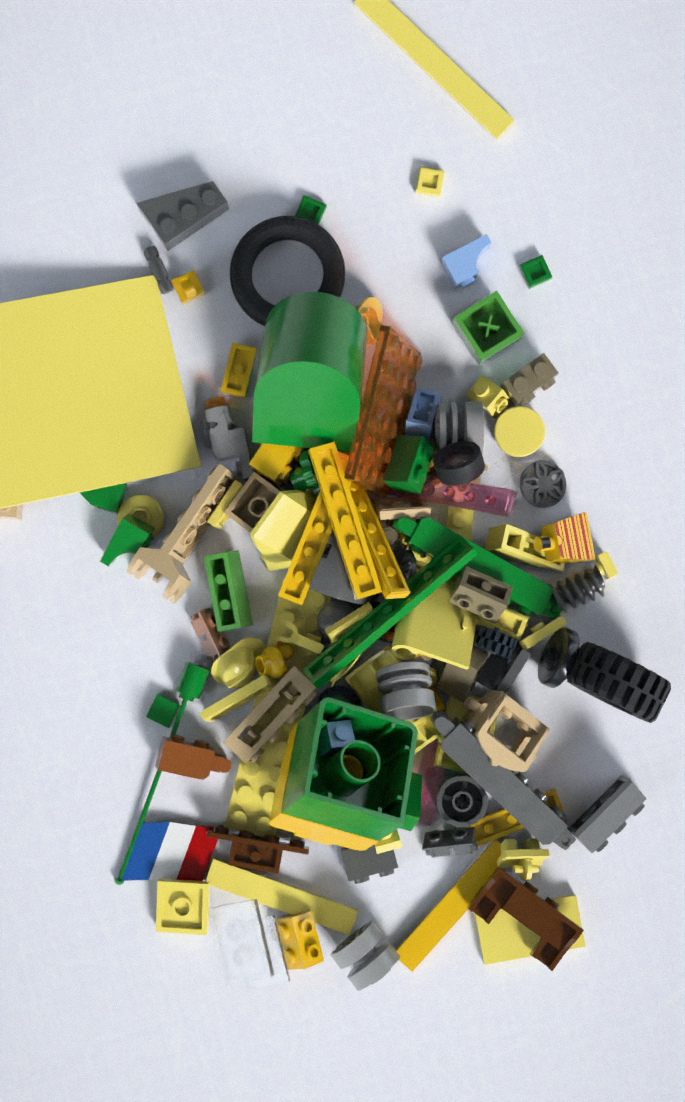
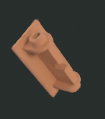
M211 607L200 610L198 613L190 616L192 619L190 623L197 637L207 636L208 639L201 642L207 659L210 658L214 662L220 655L230 649L228 638L222 631L218 632L215 614Z

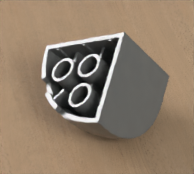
M332 530L327 542L329 545L320 559L309 589L351 603H371L374 595L355 600L337 540Z

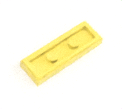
M263 675L199 712L202 720L215 722L275 687L276 683L272 677Z

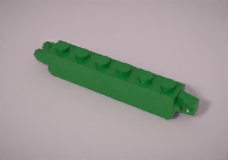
M408 517L392 520V527L398 533L406 536L404 542L410 545L408 549L420 556L425 553L432 557L431 560L461 536L429 517L417 518L415 521L408 519ZM464 538L478 555L456 572L455 576L459 577L467 566L512 586L513 589L508 605L510 602L518 605L517 610L529 617L532 614L544 615L552 619L560 616L562 609L557 607L556 600L551 597V586Z

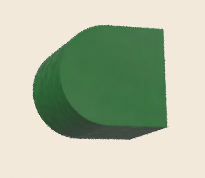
M303 292L286 297L272 308L265 324L254 390L252 442L314 448L335 442L337 451L356 453L367 346V327L361 314L350 303L327 293Z

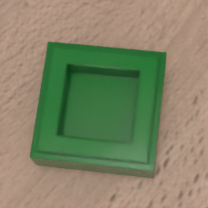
M304 195L295 216L311 220L319 225L327 205Z
M543 255L519 265L529 289L553 278Z
M157 694L146 717L170 728L181 705Z

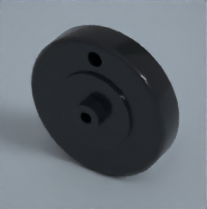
M562 627L554 632L546 643L538 665V679L541 684L550 688L558 687L570 674L580 647V639L576 631Z

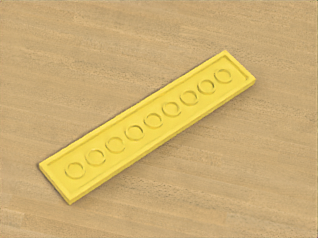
M312 589L308 590L303 605L279 597L267 647L275 646L277 648V642L280 641L281 636L290 638L293 635L292 629L285 626L287 621L297 627L298 634L306 637L307 633L322 638L317 627V617L320 610L331 601V597ZM289 643L294 648V655L289 660H284L285 667L288 668L286 674L295 666L306 676L303 669L315 660L318 654L296 644ZM284 676L273 678L276 685ZM291 681L279 692L281 696L253 726H248L247 732L252 729L258 735L250 743L251 746H254L261 739L262 736L260 734L289 703L292 705L301 695L298 691L290 700L283 694L293 684ZM273 688L255 698L252 711ZM304 703L296 709L299 715L290 724L285 721L281 725L279 730L282 733L271 744L267 741L261 747L264 752L255 762L249 760L245 763L240 759L224 827L235 831L245 830L254 832V835L264 837V835L275 836L277 828L269 824L274 794L291 728L303 718L306 707Z

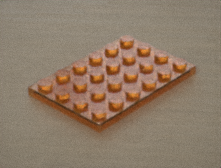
M380 325L360 409L359 421L357 422L344 477L346 480L380 498H387L388 493L392 490L383 482V478L397 436L404 435L405 420L408 418L411 408L409 404L410 398L416 390V373L422 365L421 353L393 328Z

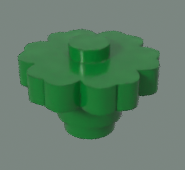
M307 448L300 452L299 462L301 465L295 467L294 471L290 472V480L296 490L306 491L308 488H312L314 495L318 496L320 487L308 452L310 448Z

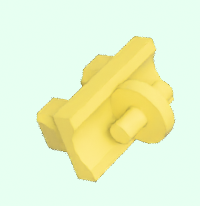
M536 838L525 840L523 842V849H518L515 839H505L500 844L501 856L497 859V866L500 868H512L513 873H519L521 880L529 881L532 873H538L544 858L550 857L549 850L542 849L540 842Z

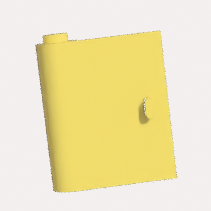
M447 580L396 623L391 653L395 657L402 660H411L420 653L466 670L469 668L478 615L449 602L455 582Z

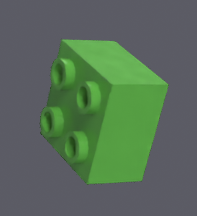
M495 291L455 316L452 322L478 365L516 343L524 335L523 330L498 291Z

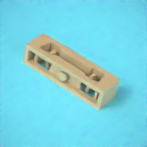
M293 666L223 743L245 763L249 760L255 762L264 752L261 747L267 741L272 744L282 733L279 730L281 725L285 721L290 724L299 715L296 709L302 703L307 706L317 695L314 692L316 687L302 672ZM291 681L293 684L283 694L291 700L299 691L301 695L292 705L289 703L260 734L262 737L254 746H251L250 743L258 735L252 729L241 739L239 735L249 725L253 726L281 696L279 692Z

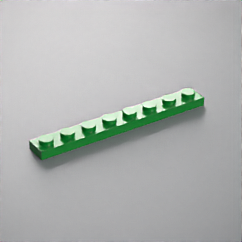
M462 536L457 538L406 582L410 591L406 598L385 599L307 665L303 672L317 689L321 688L463 566L469 563L478 553Z

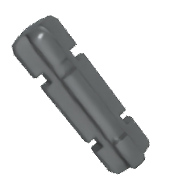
M156 246L146 248L144 255L146 260L149 261L152 274L156 281L159 282L158 286L161 294L172 292L174 286L171 280L168 279L169 275L162 259L159 258Z

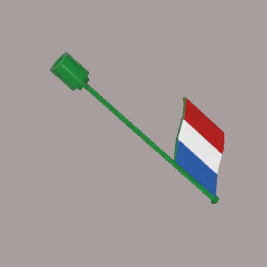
M186 661L176 687V691L180 692L179 697L183 701L170 734H176L187 702H193L194 698L200 699L210 669ZM157 770L118 878L114 879L117 885H122L124 881H158L159 878L203 881L218 841L217 838L206 836L208 829H213L214 826H198L171 821L144 822L162 771Z

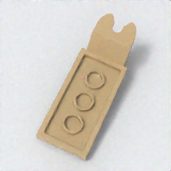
M218 464L216 468L209 472L206 478L207 482L202 489L195 492L189 508L184 510L178 517L176 527L164 537L162 547L160 549L140 547L127 568V573L132 575L135 572L134 577L140 579L150 567L156 570L152 578L154 582L159 583L163 576L170 581L163 592V598L166 600L170 598L169 601L173 604L183 596L192 583L183 566L184 562L209 528L208 519L235 480L240 482L236 476L221 464Z

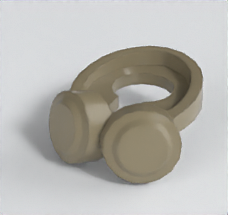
M379 519L392 551L402 548V542L396 541L399 536L398 531L394 527L388 526L387 520Z

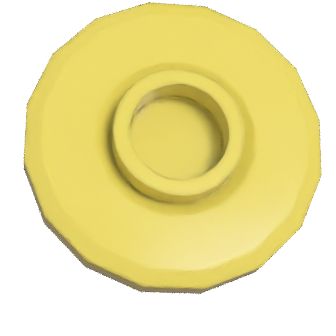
M147 495L129 497L121 504L118 510V525L122 518L129 513L154 527L155 530L151 535L153 537L160 533L164 525L162 507L155 499Z

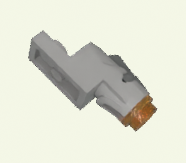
M224 397L205 400L206 406L204 407L205 413L203 414L205 447L212 449L220 461L239 457L240 461H235L238 476H243V479L247 481L254 471L249 465L251 457L244 428H233L236 425L231 417L229 404L225 402Z

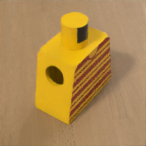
M587 512L572 515L542 526V536L535 537L534 539L535 550L537 552L545 551L548 562L583 563L595 560Z

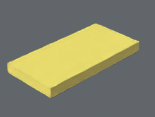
M576 895L552 898V900L560 905L557 910L582 928ZM500 908L490 924H487L481 917L475 914L484 965L531 957L530 952L541 937L502 908ZM583 932L569 950L586 947Z

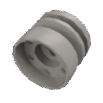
M482 401L464 402L462 413L457 412L455 402H450V413H446L445 402H438L434 417V440L438 451L445 447L446 443L470 441L480 446L481 453L483 454L484 414Z
M402 662L388 665L376 672V679L379 682L378 691L386 694L380 698L382 714L401 720H413L428 716L436 711L434 692L426 689L432 684V678L429 676L431 670L427 663Z

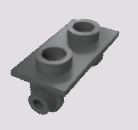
M475 827L425 832L422 850L426 851V855H431L432 858L449 856L451 854L450 848L454 849L455 855L472 854L473 851L478 850L477 841L474 840Z

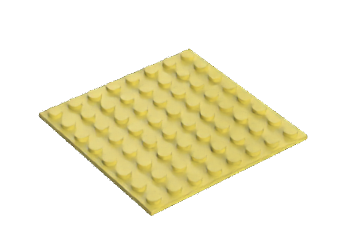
M154 275L0 303V509L201 467L159 286Z

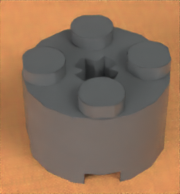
M453 774L446 777L439 784L435 794L436 806L441 817L448 824L456 827H470L484 817L488 808L486 791L468 774ZM465 794L468 802H463L462 806H458L455 798Z

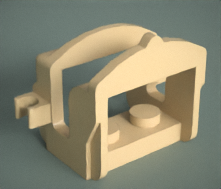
M488 690L479 701L473 698L470 700L467 697L462 707L469 712L467 721L477 730L474 734L480 747L490 758V764L492 766L499 765L512 771L526 772L534 761L538 749L550 729L503 691ZM498 713L506 719H513L517 723L516 727L521 731L511 748H508L487 731Z

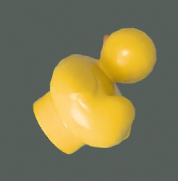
M282 641L277 642V648L275 646L266 647L262 654L255 659L258 673L261 676L268 675L272 678L284 676L288 670L285 667L284 660L292 658L294 648L291 644L283 643Z

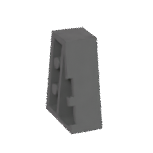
M213 181L136 203L139 211L167 251L229 210L227 200Z

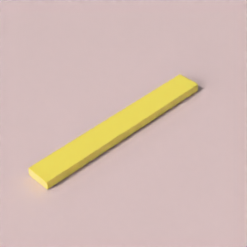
M389 0L354 1V5L496 140L514 123V119Z

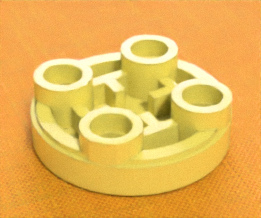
M516 406L505 410L499 416L495 423L493 436L498 447L504 453L513 457L523 458L533 454L541 446L545 437V426L539 414L534 410L524 406Z

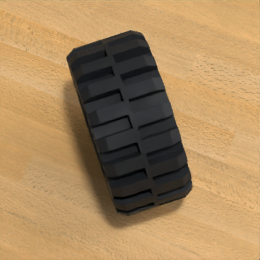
M585 642L581 645L575 664L567 677V682L581 691L649 723L657 719L671 691V683L662 676L626 657L590 642Z

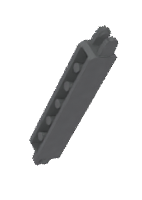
M439 710L433 712L430 718L434 727L440 732L438 734V743L441 745V749L543 845L554 842L562 849L567 850L576 841L563 819L566 816L565 813L557 805L551 807L546 802L548 797L539 788L533 790L528 785L530 780L522 772L518 771L515 773L499 765L492 766L490 764V758L482 750L474 734L477 730L474 729L470 722L466 719L462 722L457 717L452 720L448 715Z

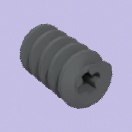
M596 565L593 567V572L590 569L584 570V577L579 572L576 573L575 581L570 576L565 578V584L560 580L557 581L556 589L549 584L552 589L551 597L556 600L557 607H560L564 613L567 612L568 603L574 609L576 608V600H579L583 605L586 604L585 596L587 595L592 601L595 600V592H598L601 597L605 596L604 580Z

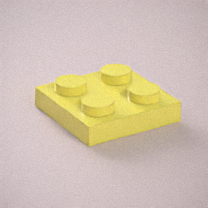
M159 878L157 881L156 932L207 935L209 931L210 882Z

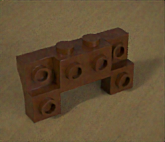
M497 867L485 885L479 889L467 906L468 910L481 917L487 924H490L500 908H502L541 937L530 952V955L553 971L584 930L557 910L560 905L548 896L545 900L538 896L537 892L539 890L528 881L523 885L500 867Z

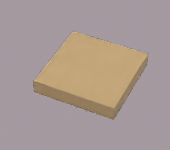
M420 496L375 498L371 500L375 513L380 520L399 519L400 517H431V507Z

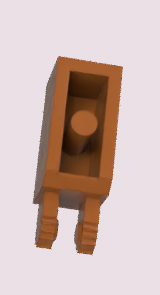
M170 734L169 737L162 736L155 764L159 771L201 780L209 777L210 771L226 773L232 768L231 761L226 756L215 753V750L209 746V742L195 739L194 743L184 741L185 737L176 734Z

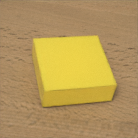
M420 167L415 193L440 197L444 171Z

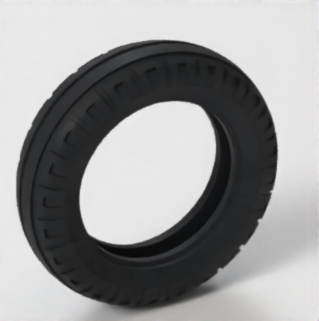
M278 216L267 219L251 228L241 238L234 250L230 264V283L233 294L242 310L251 319L265 326L267 317L275 305L262 298L255 289L252 281V270L258 255L267 246L275 242L293 240L310 247L319 257L323 267V280L317 292L341 297L345 284L343 255L334 238L323 227L311 220L297 216Z

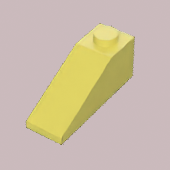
M508 524L489 528L485 547L487 551L506 560L558 572L564 571L565 563L548 562L545 551L537 552L535 550L534 539L538 537L537 535Z

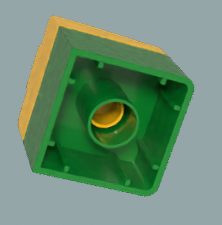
M324 698L290 730L274 794L269 824L273 827L293 832L294 836L329 846L335 844L358 851L366 850L403 826L405 822L418 735L416 726L411 722L337 699ZM351 720L355 741L346 744L333 756L321 757L318 746L320 730L327 722Z

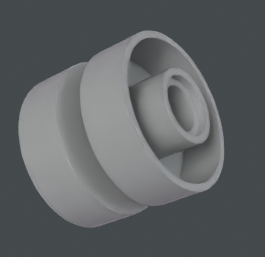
M373 921L366 923L353 932L330 954L340 969L347 968L354 963L356 964L350 970L347 978L357 991L363 990L382 979L400 958V955L390 942L375 948L383 937V933Z

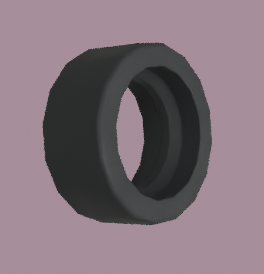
M470 441L451 443L441 448L433 459L439 481L450 486L470 483L477 479L485 469L480 446ZM462 461H466V462H464V463H462V464L454 465V464H456V463H459V462H462Z

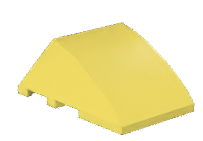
M308 488L306 492L299 490L280 491L251 531L250 536L255 547L261 552L260 558L265 561L266 564L264 566L268 571L290 567L318 497L314 495L312 488Z

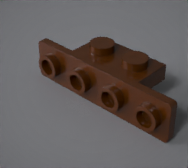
M214 826L213 829H208L206 835L211 838L232 841L228 865L279 874L283 850L307 855L309 853V846H305V842L301 840L290 839V842L286 843L279 841L280 837L273 835H264V838L254 837V832L239 830V834L230 833L229 828L223 826Z

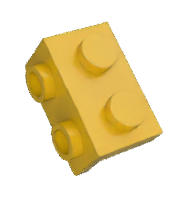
M311 911L274 919L276 935L280 942L282 959L286 970L306 969L324 961Z

